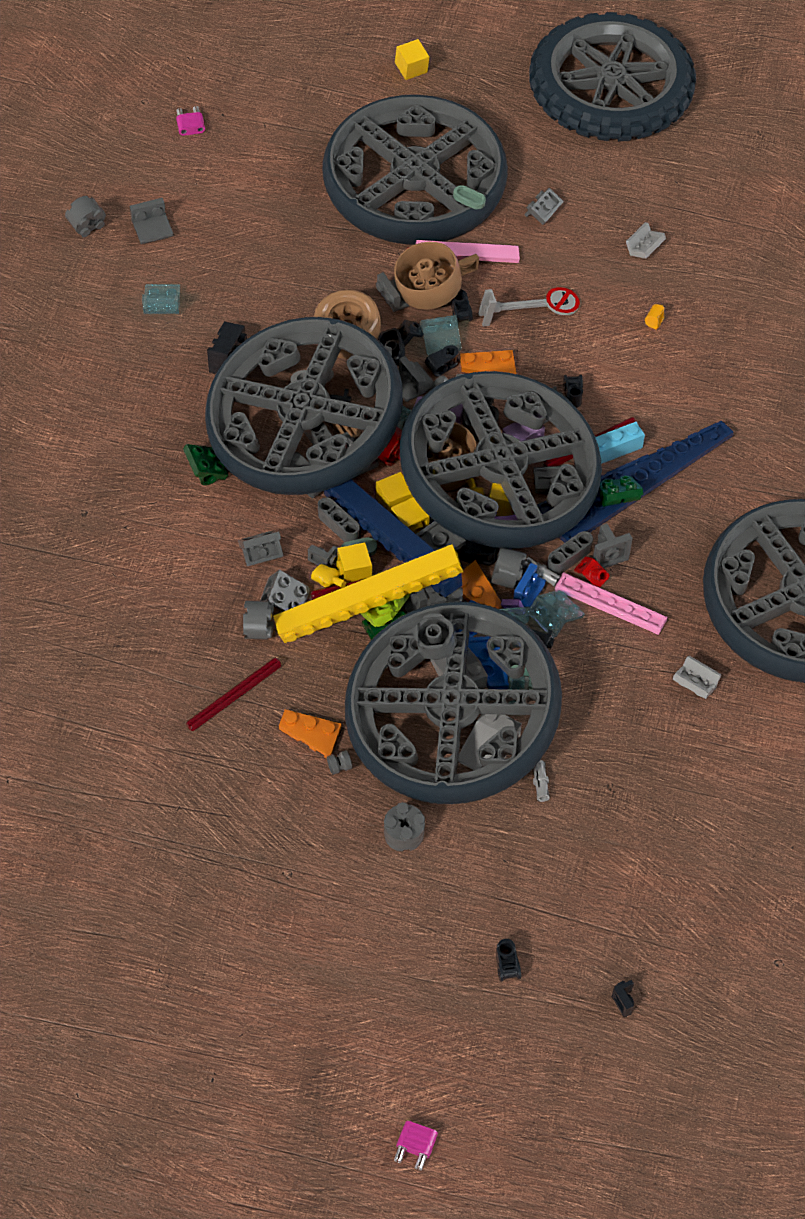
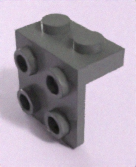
M384 272L377 275V290L393 312L410 306L401 297L395 279L389 281Z

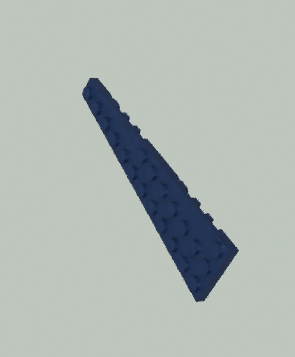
M719 421L701 429L699 432L688 435L686 439L680 442L677 440L669 447H662L651 455H644L601 475L600 482L605 479L617 480L622 476H631L643 488L642 498L730 439L734 432L724 422ZM598 492L593 505L584 518L559 538L565 543L582 531L590 533L636 501L627 503L621 501V504L603 507L600 493ZM546 500L537 504L541 514L554 508Z

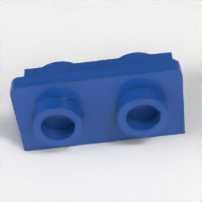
M530 563L514 591V599H520L522 605L527 610L532 609L546 584L545 579L538 577V565Z

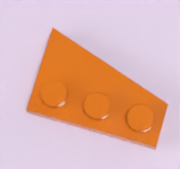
M513 350L460 353L461 372L498 371L516 374Z
M475 560L462 572L461 587L463 589V598L467 602L473 600L479 604L503 610L499 597Z
M285 709L279 724V730L295 740L307 744L310 749L320 752L327 759V756L333 754L341 730V723Z

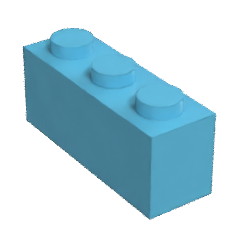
M637 422L596 437L601 464L643 448L645 434Z

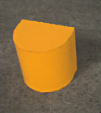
M654 304L645 318L647 326L656 330L660 327L664 319V306Z

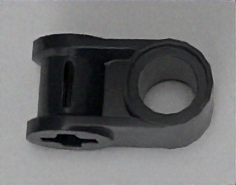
M460 289L456 297L451 300L454 323L463 320H473L472 308L469 304L467 293Z
M448 345L429 355L424 363L434 376H442L445 372L458 366L459 359L457 356L459 350L454 345Z
M579 374V376L564 375L563 389L565 396L578 408L582 404L583 396L582 374Z
M466 540V544L462 547L459 557L467 563H472L476 560L478 564L490 566L497 561L496 547H490L489 550V546Z
M510 939L500 940L496 948L499 981L503 982L504 979L509 978L521 979V968L514 942ZM508 949L510 953L504 954L500 950Z

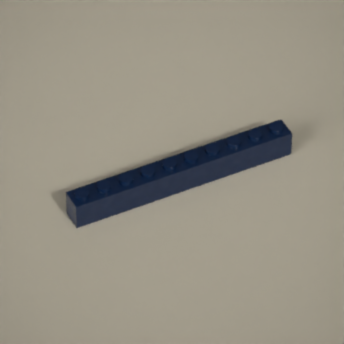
M349 480L324 491L327 498H331L359 523L363 530H367L375 540H379L388 551L390 550L394 553L399 561L406 563L435 551L354 481ZM462 573L431 586L435 592L446 597L462 586Z

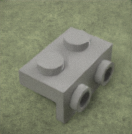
M645 222L626 241L630 256L647 258L660 246L666 237L665 233L651 231L649 223Z
M688 656L683 666L674 674L673 680L678 682L679 685L695 692L696 695L706 699L716 689L721 674L695 658Z

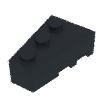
M224 321L217 333L219 335L218 339L214 338L212 341L214 346L207 349L209 373L216 374L228 356L247 340L244 325Z

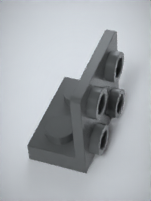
M163 198L129 206L131 221L140 244L173 236V231L165 213Z
M278 570L268 577L260 601L274 603V607L284 612L306 603L310 587Z

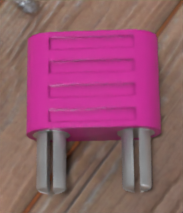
M195 106L193 107L194 113L183 114L181 108L180 112L179 108L177 109L178 116L176 120L180 135L200 134L205 131L203 116L199 112L198 106L196 108Z
M405 1121L396 1145L398 1150L394 1161L397 1162L398 1160V1163H401L405 1151L419 1156L415 1169L419 1167L421 1171L426 1158L430 1157L438 1132L417 1123Z

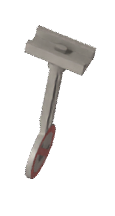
M556 287L548 291L545 299L500 303L496 301L492 289H488L484 292L478 315L484 316L482 322L484 327L490 326L493 313L502 310L548 307L559 315H571L578 310L580 301L573 291L563 287Z

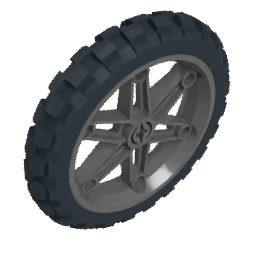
M606 12L604 15L590 13L585 15L584 18L578 16L566 21L565 25H558L547 36L545 35L531 57L529 82L531 90L534 92L533 96L539 106L543 107V111L554 121L558 120L559 125L569 131L574 129L578 135L587 138L595 136L598 140L609 141V139H617L619 142L630 141L632 137L641 139L651 136L652 132L659 133L668 128L672 122L675 123L684 114V110L688 109L695 92L696 70L694 69V63L690 54L686 52L685 46L679 39L673 38V34L664 27L658 28L655 22L646 18L641 20L636 15L627 13L625 16L617 15V12ZM616 45L610 57H607L592 46ZM634 49L650 57L655 62H629V59ZM621 51L625 53L622 64L616 62ZM571 54L586 67L560 73L563 62ZM586 55H589V56H590L591 58H593L596 62H598L601 66H598L595 62H593V61H592L588 56H586ZM665 78V85L655 98L648 94L640 85V83L663 80ZM623 85H625V86H627L628 88H630V89H631L635 94H637L639 97L635 96V95H634L633 93H631L628 89H626ZM603 88L609 90L604 101L600 100ZM596 89L591 104L578 98L569 90ZM616 94L633 105V107L610 108L608 106Z

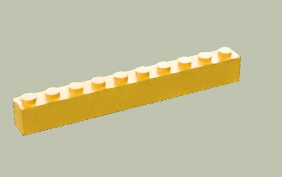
M451 544L273 616L276 628L284 643L293 642L297 638L310 635L337 622L348 620L352 616L365 613L377 606H383L387 602L400 599L412 592H418L422 588L438 584L447 578L455 577L462 573L463 569L458 555Z

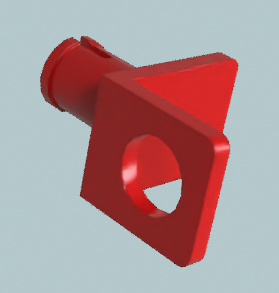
M584 557L574 569L576 573L583 574L592 585L599 588L610 577L609 573L594 558Z

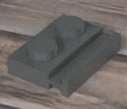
M561 466L533 468L535 493L549 492Z

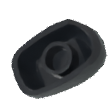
M390 328L379 334L378 341L383 346L386 345L392 348V358L396 365L399 366V359L405 356V346L397 328Z

